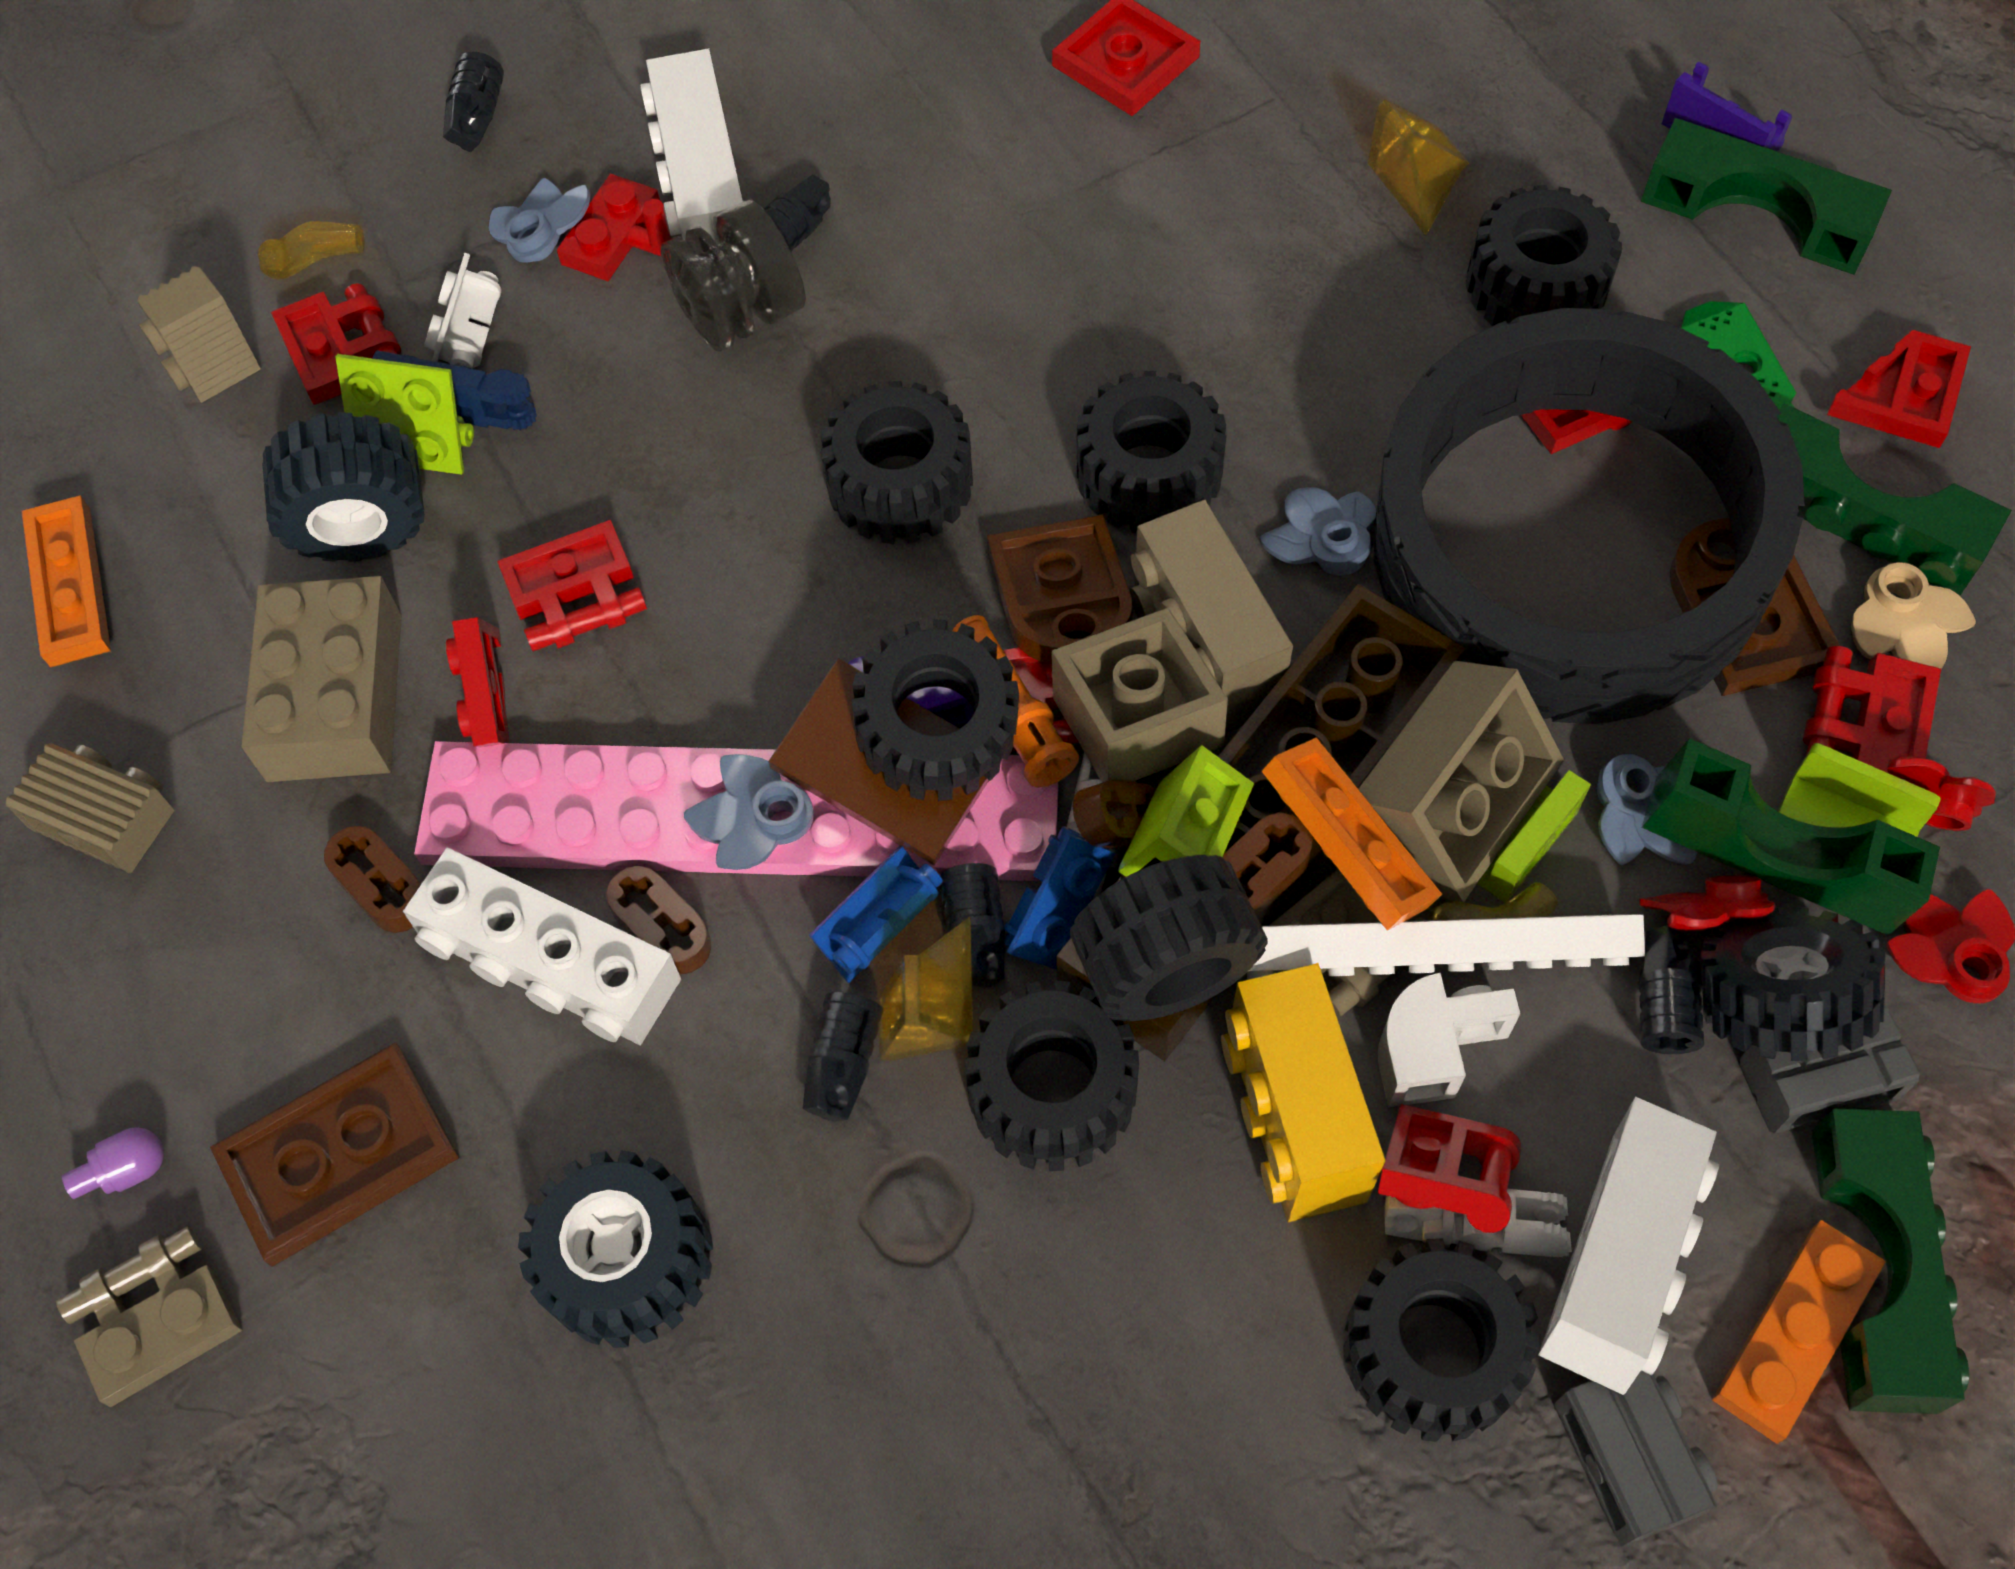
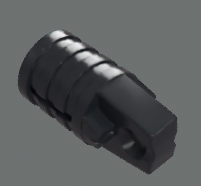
M480 52L461 54L457 59L446 99L443 138L468 152H472L480 144L489 123L493 119L504 78L502 66L491 56ZM485 66L488 68L486 76L483 75Z
M811 175L787 193L779 194L753 220L743 226L741 235L749 252L764 265L770 267L777 266L784 257L789 255L804 239L808 238L823 221V215L831 207L829 184L819 177Z
M983 863L957 865L940 874L943 880L940 888L942 890V905L944 906L943 915L946 924V940L949 943L959 984L967 986L991 987L1004 979L1005 927L1002 920V905L999 902L1001 897L1000 889L997 885V869Z
M1668 926L1646 931L1644 969H1641L1639 977V992L1641 993L1639 1004L1642 1010L1640 1013V1026L1642 1028L1640 1044L1648 1051L1661 1054H1685L1697 1051L1704 1046V1032L1702 1031L1703 1015L1701 1013L1703 1005L1702 996L1700 995L1702 979L1699 961L1695 960L1692 954L1691 939L1686 934Z
M830 992L825 995L823 1011L820 1013L818 1020L819 1027L813 1039L814 1046L811 1048L808 1058L802 1106L805 1111L833 1122L849 1119L868 1073L869 1058L872 1056L874 1049L873 1042L877 1038L878 1023L881 1021L883 1007L873 1000L851 993Z

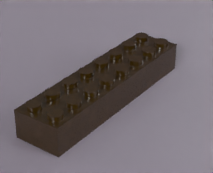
M1357 584L1218 756L1254 783L1225 852L1255 824L1268 815L1285 813L1297 817L1262 773V770L1274 756L1317 737L1359 789L1454 661H1462L1466 648L1362 585ZM1313 836L1308 866L1286 890L1257 916L1261 926H1269L1325 854ZM1270 839L1268 854L1263 862L1267 864L1281 851L1292 856L1293 842L1286 839L1284 842L1277 844ZM1155 857L1142 869L1160 863L1161 861ZM1122 874L1117 882L1125 878V876ZM1250 874L1240 882L1245 893L1248 882L1252 878ZM1070 938L1057 954V981L1070 982V993L1080 995L1084 986L1091 990L1093 988L1073 945L1072 938ZM1215 996L1171 1015L1138 1021L1120 1020L1119 1025L1129 1023L1135 1036L1134 1041L1165 1062ZM1097 999V1006L1101 1008L1099 1001Z

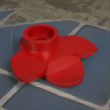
M1901 756L1888 761L1887 771L1889 774L1940 796L1941 800L1937 810L1926 823L1928 826L1951 831L1969 830L1973 818L1981 815L1983 807L1992 805L1995 802L1996 791L1992 785L1976 777H1953L1942 764L1936 761L1913 756Z
M1724 875L1706 878L1705 893L1677 892L1639 898V905L1645 909L1670 912L1671 914L1667 918V926L1679 930H1703L1718 926L1723 922H1736V918L1766 916L1775 910V902L1768 901V895L1761 892V879L1744 875Z
M1991 889L1977 894L1961 911L1930 894L1929 901L1903 922L1904 929L1908 934L1896 936L1886 944L1895 963L1912 978L1920 982L1943 984L1957 998L1966 1002L1980 1004L1996 999L2009 984L2010 964L2006 952L2015 941V927L2002 900ZM1963 965L1974 968L1979 973L1981 980L1969 975L1963 968Z

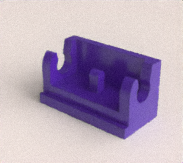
M1700 61L1696 63L1692 76L1684 72L1676 79L1661 123L1662 125L1670 129L1675 118L1774 151H1778L1783 146L1784 136L1792 119L1790 113L1781 109L1775 119V124L1769 120L1765 123L1741 109L1740 105L1735 102L1728 101L1703 87L1709 67Z

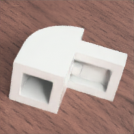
M1441 973L1423 977L1409 985L1393 1004L1379 1042L1378 1064L1388 1108L1400 1106L1401 1104L1410 1105L1455 1098L1466 1076L1459 1045L1506 1039L1509 1037L1520 1016L1514 989L1492 991L1489 986L1476 985L1458 990L1451 997L1447 998Z

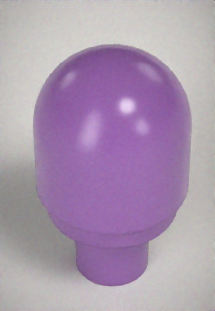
M128 1128L96 1143L95 1148L87 1151L88 1163L62 1174L64 1187L72 1199H76L99 1187L106 1194L114 1191L122 1192L149 1179L159 1170L164 1159L162 1142L156 1134L145 1128Z

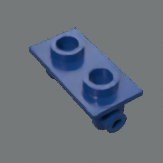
M1062 826L1058 836L1050 835L1048 839L1049 845L1033 874L1034 877L1042 882L1039 890L1036 891L1027 887L1010 921H1007L1004 925L1005 930L1008 932L1004 944L1009 947L1007 950L1009 954L1057 969V954L1071 938L1070 928L1075 924V918L1092 901L1116 854L1104 847L1090 845L1080 833L1066 826Z
M899 846L809 934V937L844 980L850 983L863 969L870 965V962L931 901L936 899L939 895L936 888L943 880L930 865L923 864L919 868L903 846Z

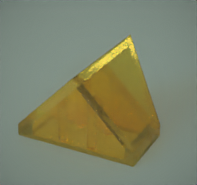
M1386 99L1378 106L1368 164L1426 236L1460 173L1469 162L1439 127Z
M970 916L921 954L904 955L880 995V1005L883 1007L880 1021L881 1060H898L967 1046L971 1031H973Z

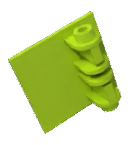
M342 354L335 356L345 413H352L356 417L364 415L377 417L381 424L390 422L399 427L400 434L408 435L413 441L414 449L417 450L419 469L460 475L464 473L461 447L471 446L474 438V428L472 424L464 423L463 418L457 416L451 369Z

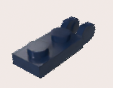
M376 350L372 358L451 369L457 416L462 417L464 423L485 428L494 426L504 429H519L521 431V429H527L528 426H533L532 423L536 422L535 417H537L534 404L530 403V399L526 400L527 397H530L531 389L528 378H524V374L520 375L518 372L512 373L510 370L499 369L486 375L484 371L474 370L466 366H454L419 359L410 355H399Z

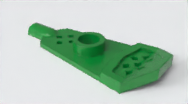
M1709 301L1685 311L1680 328L1710 342L1707 346L1708 348L1721 349L1737 363L1750 365L1754 370V373L1751 375L1758 381H1761L1759 383L1768 395L1773 396L1770 398L1779 410L1784 403L1794 407L1791 402L1796 391L1745 303Z

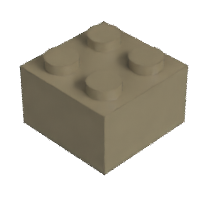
M1169 608L1052 650L1053 700L1102 782L1109 780L1134 782L1182 763L1201 745L1209 751L1224 747L1228 699Z

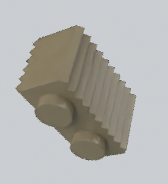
M192 266L190 272H181L180 277L171 278L169 284L161 283L158 290L150 289L148 295H139L137 302L146 315L147 320L138 324L158 356L167 351L169 357L163 359L160 363L179 391L190 387L202 403L261 370L226 301L200 267Z
M52 743L46 744L44 753L37 755L36 764L29 766V774L22 776L21 784L14 786L13 795L6 798V806L35 833L39 832L45 837L59 841L76 851L80 850L86 855H91L95 859H100L106 864H111L127 873L133 872L175 811L160 793L164 788L163 785L153 776L135 767H129L125 774L111 769L112 764L104 756L84 745H77L74 751L71 752Z

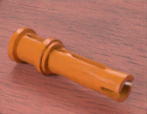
M981 615L967 617L953 628L952 631L958 632L961 623L975 628L974 640L979 643L988 636L997 644V659L1006 656L991 632L985 617ZM1011 663L1013 667L1012 681L1018 682L1019 689L1018 719L1013 747H1015L1025 764L1023 775L1028 783L1036 788L1047 787L1059 782L1070 774L1079 761V755L1072 744L1062 741L1052 725L1054 714L1047 703L1032 698Z

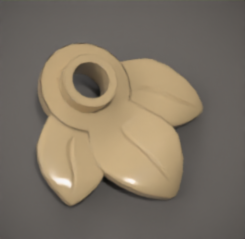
M1899 562L1882 567L1870 576L1864 588L1866 602L1858 607L1853 614L1851 630L1857 649L1868 659L1873 658L1877 653L1885 654L1892 651L1894 657L1942 669L1948 655L1947 633H1957L1973 628L1976 620L1965 600L1956 592L1948 588L1929 585L1926 576L1921 570L1911 564ZM1891 593H1895V594H1897L1898 596H1900L1901 598H1898V597L1894 596V595L1891 594Z

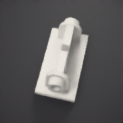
M464 253L458 274L450 271L446 273L438 303L448 306L444 318L433 314L424 347L434 350L432 359L434 362H438L440 359L449 362L450 365L466 366L473 369L481 363L482 351L489 328L469 322V319L490 326L502 290L498 284L497 276L488 271L474 273L466 270L470 254Z

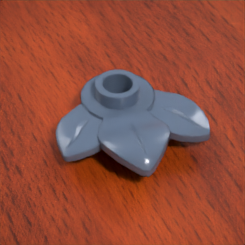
M542 178L519 208L504 206L492 210L489 220L490 234L496 241L507 244V249L515 260L524 263L541 261L553 252L560 235L575 226L584 216L590 202L589 189L586 185H581L567 191L563 195L551 181Z
M1298 488L1291 491L1285 499V513L1288 523L1260 536V543L1263 548L1283 562L1304 564L1316 561L1321 569L1329 574L1337 576L1348 575L1358 571L1365 564L1366 558L1371 551L1369 530L1377 521L1376 508L1374 503L1359 491L1349 493L1337 501L1329 492L1320 488Z
M740 754L724 755L721 757L720 771L726 791L718 793L684 812V819L692 831L701 839L713 844H719L716 854L717 866L731 870L749 869L764 862L777 845L792 843L804 836L811 827L814 817L812 802L804 790L790 782L782 781L780 774L770 769L769 761L759 757ZM788 811L792 813L787 819L780 821L771 820L777 812Z
M1621 754L1612 758L1602 767L1599 773L1597 795L1604 806L1598 822L1601 840L1611 856L1620 865L1633 860L1646 847L1668 861L1687 866L1694 862L1697 855L1696 851L1641 828L1656 778L1665 766L1654 768L1649 761L1635 754ZM1626 776L1633 780L1638 793L1629 788Z

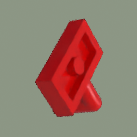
M611 173L589 203L584 216L572 227L557 248L561 265L608 282L632 247L660 257L669 255L673 249L665 209L660 201L658 189Z

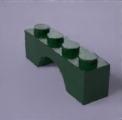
M1675 118L1654 161L1641 202L1692 220L1704 211L1724 204H1747L1760 207L1775 214L1790 227L1797 239L1800 257L1855 275L1873 238L1892 190Z
M1784 403L1780 408L1782 414L1778 415L1777 418L1779 421L1788 424L1802 462L1805 506H1798V509L1803 514V520L1808 521L1817 529L1828 531L1865 549L1875 557L1886 559L1892 563L1911 564L1924 573L1929 583L1951 589L1961 596L1983 564L2012 510L1955 483L1937 493L1922 497H1900L1879 491L1857 477L1847 465L1840 449V429Z
M1691 738L1685 742L1656 778L1641 827L1748 875L1758 877L1764 882L1844 917L1853 919L1885 935L1891 934L1929 901L1940 846L1880 820L1852 827H1823L1787 817L1769 806L1758 795L1751 780V764Z
M1832 1109L1812 1130L1820 1197L1848 1210L1868 1227L1882 1249L1888 1273L1886 1296L1877 1314L1874 1317L1863 1320L1845 1333L1840 1342L1849 1411L1939 1414L1965 1400L1964 1392L1969 1383V1365L1963 1349L1956 1346L1952 1318L1957 1310V1290L1952 1277L1945 1274L1941 1246L1945 1240L1946 1222L1940 1205L1934 1204L1930 1176L1934 1170L1935 1154L1932 1141L1928 1136L1923 1135L1919 1111Z

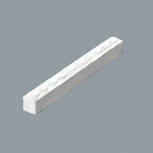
M1614 914L1404 921L1388 931L1381 922L1262 926L1268 938V944L1262 957L1247 972V979L1273 974V970H1291L1319 963L1320 969L1328 968L1329 976L1355 975L1354 967H1369V974H1395V966L1403 965L1409 966V973L1435 972L1434 964H1448V971H1474V963L1487 962L1488 970L1513 969V961H1526V968H1552V960L1564 959L1565 967L1591 966V958H1603V965L1607 966L1629 965V957H1645L1644 915Z

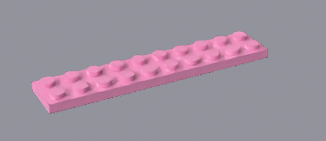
M435 741L414 855L421 865H435L448 847L488 867L624 870L628 867L642 866L653 871L868 877L900 845L780 774L782 781L796 785L809 796L814 811L811 827L800 839L792 843L777 845L772 854L757 866L742 870L719 868L716 864L719 844H713L701 839L692 831L684 819V812L692 806L726 791L720 771L722 756L733 754L750 755L769 761L776 751L773 749L505 743L478 748L473 747L472 742ZM1009 755L1008 760L1002 758L1000 772L987 783L935 866L909 850H905L919 868L923 864H928L939 875L957 865L983 863L997 869L998 880L1040 881L1033 874L1049 845L1048 839L1050 835L1057 836L1059 782L1047 787H1033L1023 775L1025 764L1019 755ZM780 811L774 814L771 820H784L790 817L792 813Z

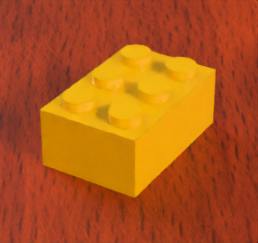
M1319 963L1237 982L1233 1008L1225 1012L1228 1033L1221 1035V1044L1231 1075L1241 1073L1248 1096L1242 1097L1240 1102L1248 1134L1251 1138L1261 1136L1268 1161L1261 1162V1174L1270 1202L1272 1204L1282 1203L1288 1223L1367 1203L1383 1168L1385 1158Z

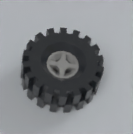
M1777 907L1770 914L1760 918H1736V926L1723 922L1715 927V936L1707 935L1703 942V951H1701L1703 1016L1706 1024L1712 1023L1713 1033L1720 1039L1732 1035V1047L1745 1052L1752 1045L1759 1047V1057L1775 1059L1777 1052L1791 1053V1061H1807V1052L1818 1051L1823 1059L1838 1056V1046L1843 1045L1850 1051H1854L1863 1046V1035L1873 1039L1879 1032L1880 1022H1884L1886 957L1884 947L1879 948V938L1873 932L1863 934L1862 924L1853 919L1840 924L1838 923V914L1825 910L1819 917L1809 916V908L1793 907V914H1780Z

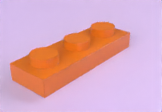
M79 495L23 510L22 519L40 656L51 668L111 651L89 506L82 496Z
M1317 737L1274 756L1262 770V773L1280 794L1282 800L1291 808L1321 846L1326 856L1333 861L1362 898L1367 908L1374 913L1387 931L1428 909L1442 895L1440 890Z
M1820 1220L1812 1227L1712 1401L1776 1444L1785 1440L1886 1261Z

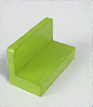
M1815 743L1792 776L1777 811L1797 821L1823 827H1852L1880 820L1918 837L1922 827L1937 810L1941 798L1937 794L1825 745Z
M1203 745L1199 746L1158 785L1120 864L1118 872L1127 877L1141 870L1155 857L1161 862L1193 855H1217L1223 857L1254 783Z
M1569 770L1553 790L1546 786L1477 884L1504 903H1507L1577 815L1591 784Z

